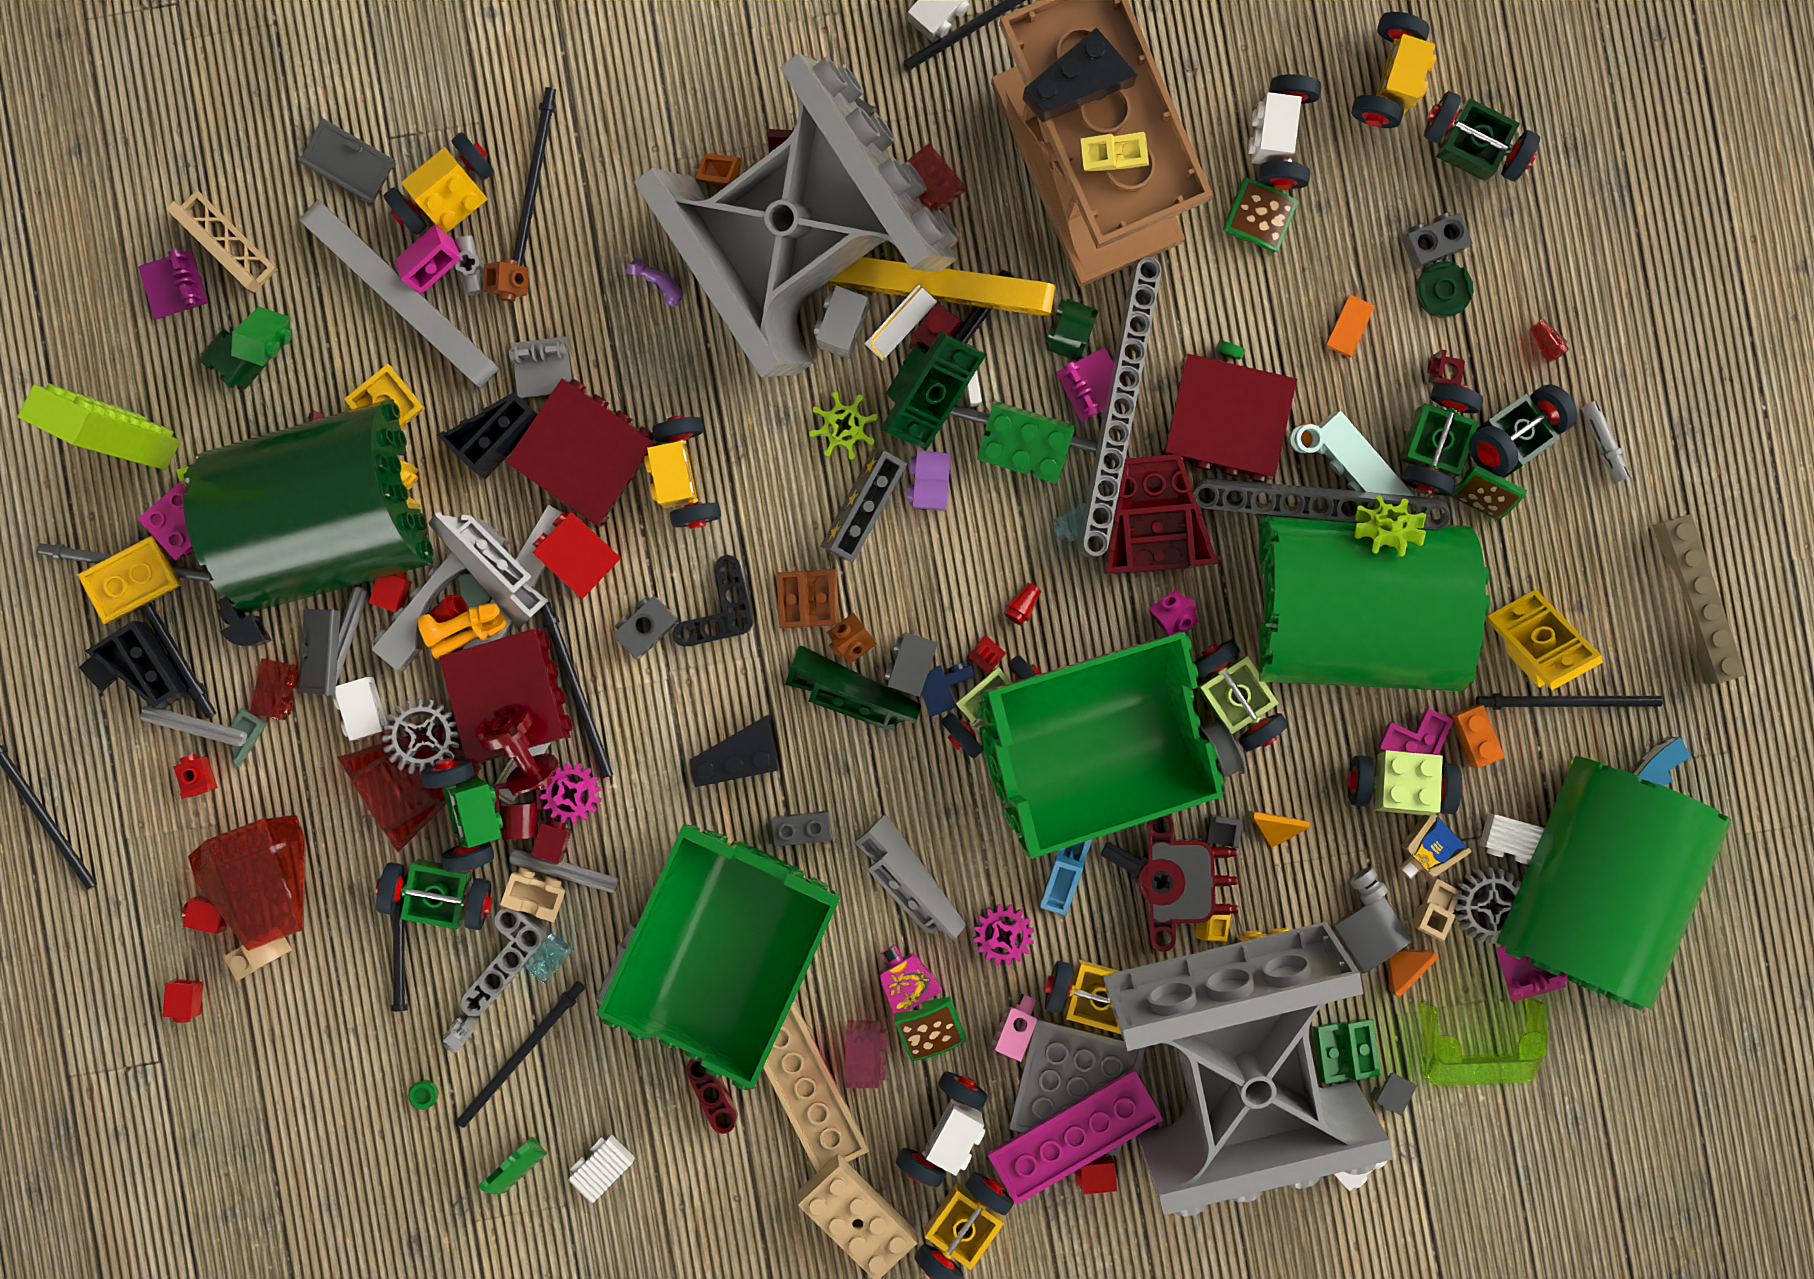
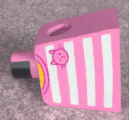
M1021 994L1015 1008L1007 1007L989 1049L1014 1060L1022 1061L1037 1022V1018L1031 1016L1037 1000ZM1017 1018L1022 1022V1026L1018 1031L1013 1026Z

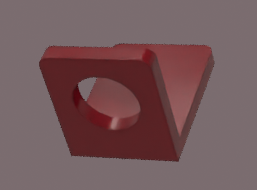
M1440 350L1429 359L1427 373H1429L1428 382L1435 384H1461L1465 361L1463 359L1446 357L1447 350ZM1445 364L1455 366L1457 373L1453 379H1445L1443 377Z

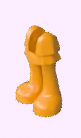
M495 603L470 607L468 611L441 623H437L429 614L418 617V627L426 646L431 647V652L437 660H439L440 656L450 654L475 639L480 638L484 641L489 636L496 635L507 626L505 617L499 614L500 610ZM472 626L471 628H469V629H467V630H465V631H462V632H460V633H457V634H455V635H452V634H454V633H456V632H458V631H460V630H462V629H464V628H467V627Z

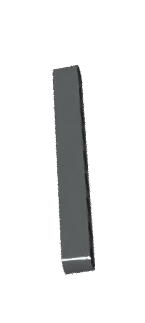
M1203 478L1196 484L1194 490L1198 506L1204 509L1364 523L1355 520L1357 507L1363 506L1370 510L1375 504L1376 496H1382L1384 503L1392 504L1393 507L1399 506L1402 499H1408V506L1415 508L1412 515L1426 514L1423 529H1442L1448 525L1451 518L1446 502L1442 499L1215 478ZM1203 488H1210L1214 491L1215 495L1210 499H1205L1200 496L1199 491ZM1232 490H1237L1242 493L1243 497L1239 501H1231L1227 494ZM1260 493H1267L1271 496V500L1266 504L1257 502L1255 498ZM1294 495L1299 498L1300 502L1296 506H1288L1285 504L1284 499ZM1317 498H1324L1329 503L1325 508L1317 509L1313 506V502ZM1346 501L1356 502L1357 507L1353 511L1347 512L1341 508L1342 504ZM1435 508H1440L1444 511V514L1439 519H1431L1428 517L1429 512Z

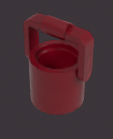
M506 783L496 784L494 786L496 802L494 803L495 813L499 812L503 823L501 840L537 837V812H541L540 790L535 788L536 803L500 805L499 789L510 790Z

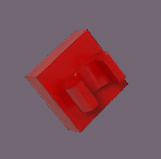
M985 635L967 657L987 674H990L1006 655V652Z

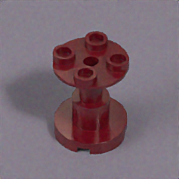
M511 704L493 712L496 717L489 722L485 718L478 725L475 736L483 749H501L506 758H513L516 762L517 767L509 774L506 780V785L512 795L519 796L535 788L538 790L547 788L552 783L551 777L556 772L559 761L555 755L549 753L533 757L527 749L530 741L525 733L532 724V717L526 707L524 709L520 704Z

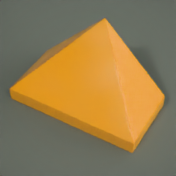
M1254 811L1249 813V817L1271 848L1310 828V822L1302 819Z

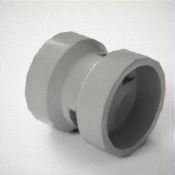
M1372 866L1364 868L1349 879L1353 889L1359 891L1360 899L1364 905L1374 903L1388 892L1385 884L1379 882L1376 878L1377 873Z

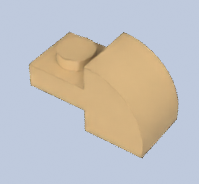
M1434 879L1423 904L1417 907L1413 922L1414 927L1439 941H1445L1456 916L1453 912L1459 899L1455 898V893L1461 894L1462 891L1439 879Z
M277 926L241 945L223 958L236 981L292 951L281 929Z

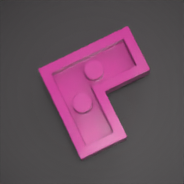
M1425 708L1415 733L1389 722L1378 748L1384 751L1439 755L1454 719Z

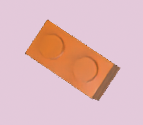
M1471 705L1448 715L1449 718L1454 719L1452 726L1469 767L1480 768L1505 758L1484 705Z

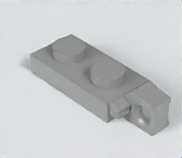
M459 1015L443 1036L444 1047L451 1053H456L472 1034L479 1017Z

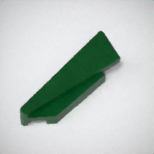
M804 646L798 647L785 683L787 686L812 691L808 702L886 730L896 728L898 723L904 721L912 722V724L916 723L921 709L920 703Z

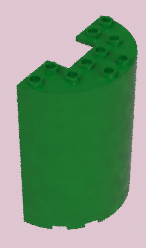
M1262 516L1259 519V573H1264V620L1259 626V682L1462 692L1468 687L1469 683L1474 682L1475 669L1483 641L1485 613H1488L1490 609V597L1486 595V585L1489 582V568L1484 567L1479 539L1470 526L1447 525L1437 530L1417 528L1426 532L1423 545L1418 546L1409 541L1407 542L1405 555L1399 556L1395 547H1388V545L1381 546L1378 553H1373L1374 540L1371 537L1359 539L1354 537L1357 522L1279 516Z
M1180 631L989 689L980 694L982 701L978 702V715L985 726L979 727L990 777L996 795L1000 797L1003 804L1006 803L1007 808L1003 809V813L1011 830H1015L1018 837L1021 836L1018 839V844L1030 859L1223 797L1221 787H1224V781L1221 773L1217 771L1215 760L1218 758L1217 751L1211 742L1200 738L1198 731L1200 720L1192 706L1194 701L1192 689L1198 688L1196 682L1198 670L1194 662L1191 661L1189 651L1192 650L1190 638L1185 632Z
M1575 756L1496 943L1506 947L1504 953L1521 959L1523 955L1530 957V964L1559 976L1561 971L1567 973V980L1640 1011L1643 1006L1652 1010L1732 819L1720 814V811L1668 787L1644 779L1640 781V777L1618 768L1614 769L1588 758Z
M684 824L596 1015L603 1018L602 1023L612 1028L620 1026L628 1030L627 1034L637 1040L643 1041L644 1038L648 1040L654 1035L660 1038L659 1042L666 1047L675 1048L677 1046L685 1050L684 1054L694 1060L700 1061L702 1058L701 1065L706 1067L705 1071L710 1075L721 1078L723 1075L733 1080L732 1084L742 1090H748V1088L753 1090L841 896L834 890L828 892L829 886L819 879L811 876L809 879L804 878L805 873H803V870L740 841H733L730 844L727 842L728 837L711 830L699 832L701 828Z

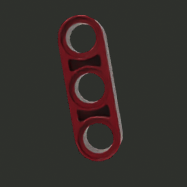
M691 1058L686 1066V1074L711 1127L717 1133H729L737 1122L738 1112L722 1077L718 1078L707 1072L697 1073L693 1069V1063L698 1060ZM707 1087H715L719 1091V1097L709 1098L705 1093V1089ZM721 1112H726L731 1116L732 1121L728 1124H723L719 1122L717 1115Z

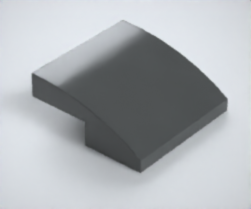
M1384 896L1372 904L1362 905L1359 909L1350 911L1332 926L1362 974L1380 965L1413 941Z

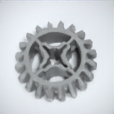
M420 698L417 699L416 708L412 707L410 701H406L407 711L405 712L400 706H397L395 710L399 715L398 718L391 714L388 715L387 718L393 723V726L383 725V730L390 732L391 735L382 736V742H391L390 745L384 747V752H395L389 758L391 763L395 762L398 758L401 759L398 769L402 770L407 763L410 765L408 773L413 774L415 766L420 767L421 772L425 766L434 767L435 763L443 760L444 756L454 758L455 755L448 749L459 748V744L451 741V739H457L460 736L457 731L451 732V729L457 727L456 721L447 722L453 716V713L449 711L445 715H441L444 709L443 704H440L436 710H433V700L428 701L427 707H422L423 701ZM416 715L430 716L419 726L405 722L408 718ZM437 721L445 732L444 746L438 743V740L431 734ZM427 728L426 738L429 741L424 743L422 740V743H417L415 746L416 735L413 732L419 731L420 733V730L425 731ZM398 729L403 730L411 739L405 753L397 743ZM422 748L438 752L427 759L412 758Z
M1486 867L1484 873L1480 869H1475V878L1466 874L1465 880L1468 883H1457V886L1462 889V893H1455V898L1459 899L1455 909L1460 910V912L1455 914L1454 919L1457 921L1462 920L1459 928L1461 930L1468 929L1467 936L1473 938L1477 935V941L1483 943L1487 939L1489 943L1495 944L1506 921L1505 918L1499 923L1500 916L1503 912L1510 911L1522 882L1518 880L1513 881L1514 875L1511 873L1504 875V870L1497 868L1494 872L1493 868ZM1495 883H1499L1505 888L1510 900L1500 899L1498 890L1495 889ZM1482 887L1480 897L1472 900L1475 892ZM1489 900L1501 904L1494 905V908H1491V910L1481 907L1490 903ZM1471 910L1482 913L1483 920L1486 921V927H1481L1476 923Z

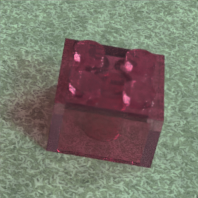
M847 1021L845 1088H879L880 1080H885L886 1057H880V1051H886V1029H881V1021Z

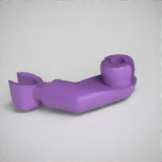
M635 259L627 265V274L641 275L646 277V280L656 283L666 294V304L677 306L680 303L682 290L668 273L653 267H644L645 263L641 259Z

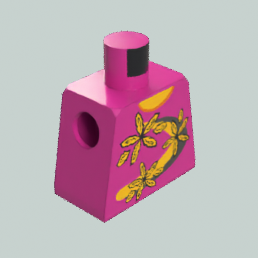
M892 945L881 952L888 967L882 969L879 972V976L894 1016L895 1013L907 1012L923 1003V1001L942 992L940 983L914 952L902 957L896 945Z

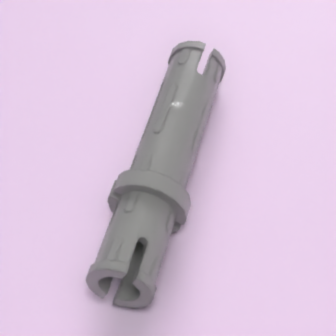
M1598 400L1580 407L1602 454L1600 456L1601 461H1605L1614 484L1632 477L1621 454L1624 452L1622 448H1618Z

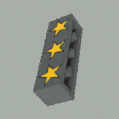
M873 449L820 547L843 560L854 563L907 463L885 450Z

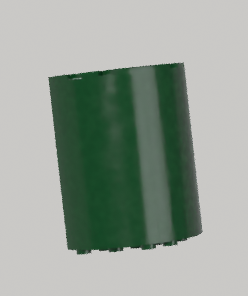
M394 399L380 401L205 451L196 456L197 460L194 464L188 466L185 481L189 485L188 493L183 494V509L189 539L200 566L206 565L211 574L209 578L210 584L220 596L226 595L231 600L232 607L243 612L252 613L433 564L432 557L434 551L425 531L427 528L426 518L420 509L408 508L406 501L408 500V492L405 485L402 484L400 476L401 463L396 455L402 456L407 454L405 448L407 439L400 427V410Z

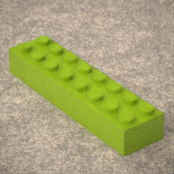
M50 383L47 384L46 388L33 384L17 416L72 445L162 470H167L181 440L172 436L174 431L162 425L152 423L148 418L138 413L130 412L112 404L109 405L100 400L97 401L88 396L85 397L76 392L73 393Z

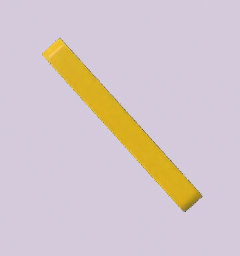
M861 257L825 284V286H839L847 289L908 297L920 285L936 301L1043 316L1051 315L1055 286L1046 282L946 268L940 272L911 269L908 263Z

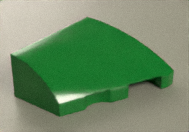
M532 1137L507 1158L490 1176L484 1179L478 1187L486 1193L503 1194L548 1153Z

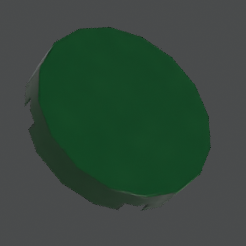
M1451 261L1437 262L1429 266L1420 275L1416 285V295L1421 307L1430 315L1439 318L1452 317L1462 312L1468 306L1474 293L1473 281L1468 271Z

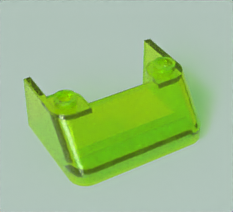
M1534 997L1526 998L1527 1033L1523 1034L1518 1041V1053L1462 1055V1046L1456 1038L1449 1035H1439L1437 1007L1426 1000L1420 1001L1422 1060L1425 1078L1435 1086L1531 1082L1537 1076L1548 1050L1546 1004Z

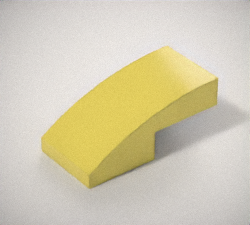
M1145 132L1114 137L1112 134L1081 138L1084 171L1116 170L1149 165Z

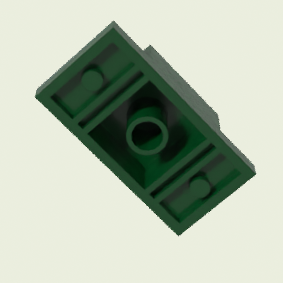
M942 331L939 332L928 351L914 346L907 359L902 362L903 365H900L898 374L886 391V394L895 402V405L881 428L890 435L927 450L986 355L981 350Z

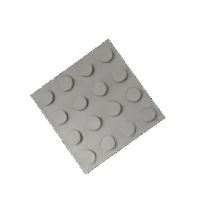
M1037 1018L1031 1035L1009 1129L1023 1133L1133 1068L1139 1076L1146 1047L1127 1051L1123 1039ZM1121 1145L1106 1154L1119 1157Z

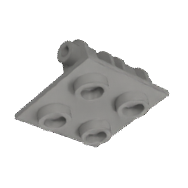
M567 336L511 343L512 349L509 350V355L514 363L517 395L520 398L551 395L562 378L571 381L572 375Z

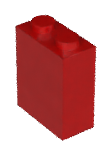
M572 511L568 515L562 512L552 523L556 528L549 535L543 532L532 544L536 547L532 553L583 599L615 566L621 557Z

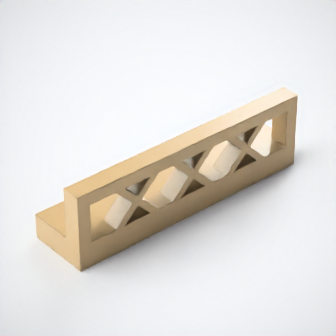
M198 190L182 205L173 201L166 208L250 291L255 293L278 270ZM199 200L205 205V218H194L188 212ZM211 212H212L217 218H211ZM211 222H222L225 225V237H213L211 235ZM219 242H225V248ZM231 242H242L244 244V257H234L231 255ZM250 251H251L256 257H250ZM250 261H261L267 267L257 279L250 273Z

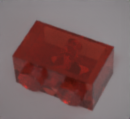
M930 143L908 160L927 187V190L922 193L923 195L920 198L930 210L934 208L936 211H942L964 193L965 185Z

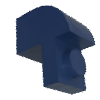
M960 663L948 668L949 674L944 675L941 665L929 672L922 694L930 717L956 708L949 686L974 677L971 666L965 667L964 663Z

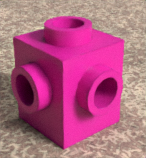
M1177 589L1149 608L1158 626L1166 635L1180 631L1185 632L1199 622L1194 612L1198 609L1189 595L1184 597Z

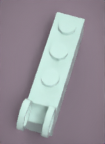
M1341 411L1332 412L1318 426L1313 424L1301 425L1291 431L1289 436L1291 448L1298 453L1317 451L1321 455L1325 454L1331 461L1329 465L1332 470L1340 476L1343 474L1349 481L1347 486L1351 491L1413 496L1412 492ZM1305 430L1312 435V443L1308 448L1301 442V435Z

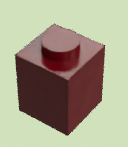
M550 818L549 822L541 823L531 856L559 864L563 861L572 829L566 828V822L561 823L560 820Z

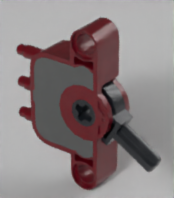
M1170 815L1162 816L1169 822V828L1165 832L1161 833L1154 829L1153 821L1155 819L1150 820L1148 823L1149 858L1143 856L1141 860L1111 842H1107L1101 852L1102 857L1132 873L1131 879L1139 883L1140 892L1150 902L1151 944L1156 950L1161 952L1169 951L1174 947L1176 942V923H1204L1211 919L1213 915L1238 913V905L1215 904V887L1238 885V877L1215 875V858L1236 857L1237 849L1211 847L1207 842L1199 839H1174V821ZM1163 874L1167 875V882L1170 885H1163L1162 888L1157 887L1158 881L1154 878L1156 876L1162 877ZM1162 930L1169 932L1172 938L1170 943L1166 945L1159 944L1155 938L1157 932Z

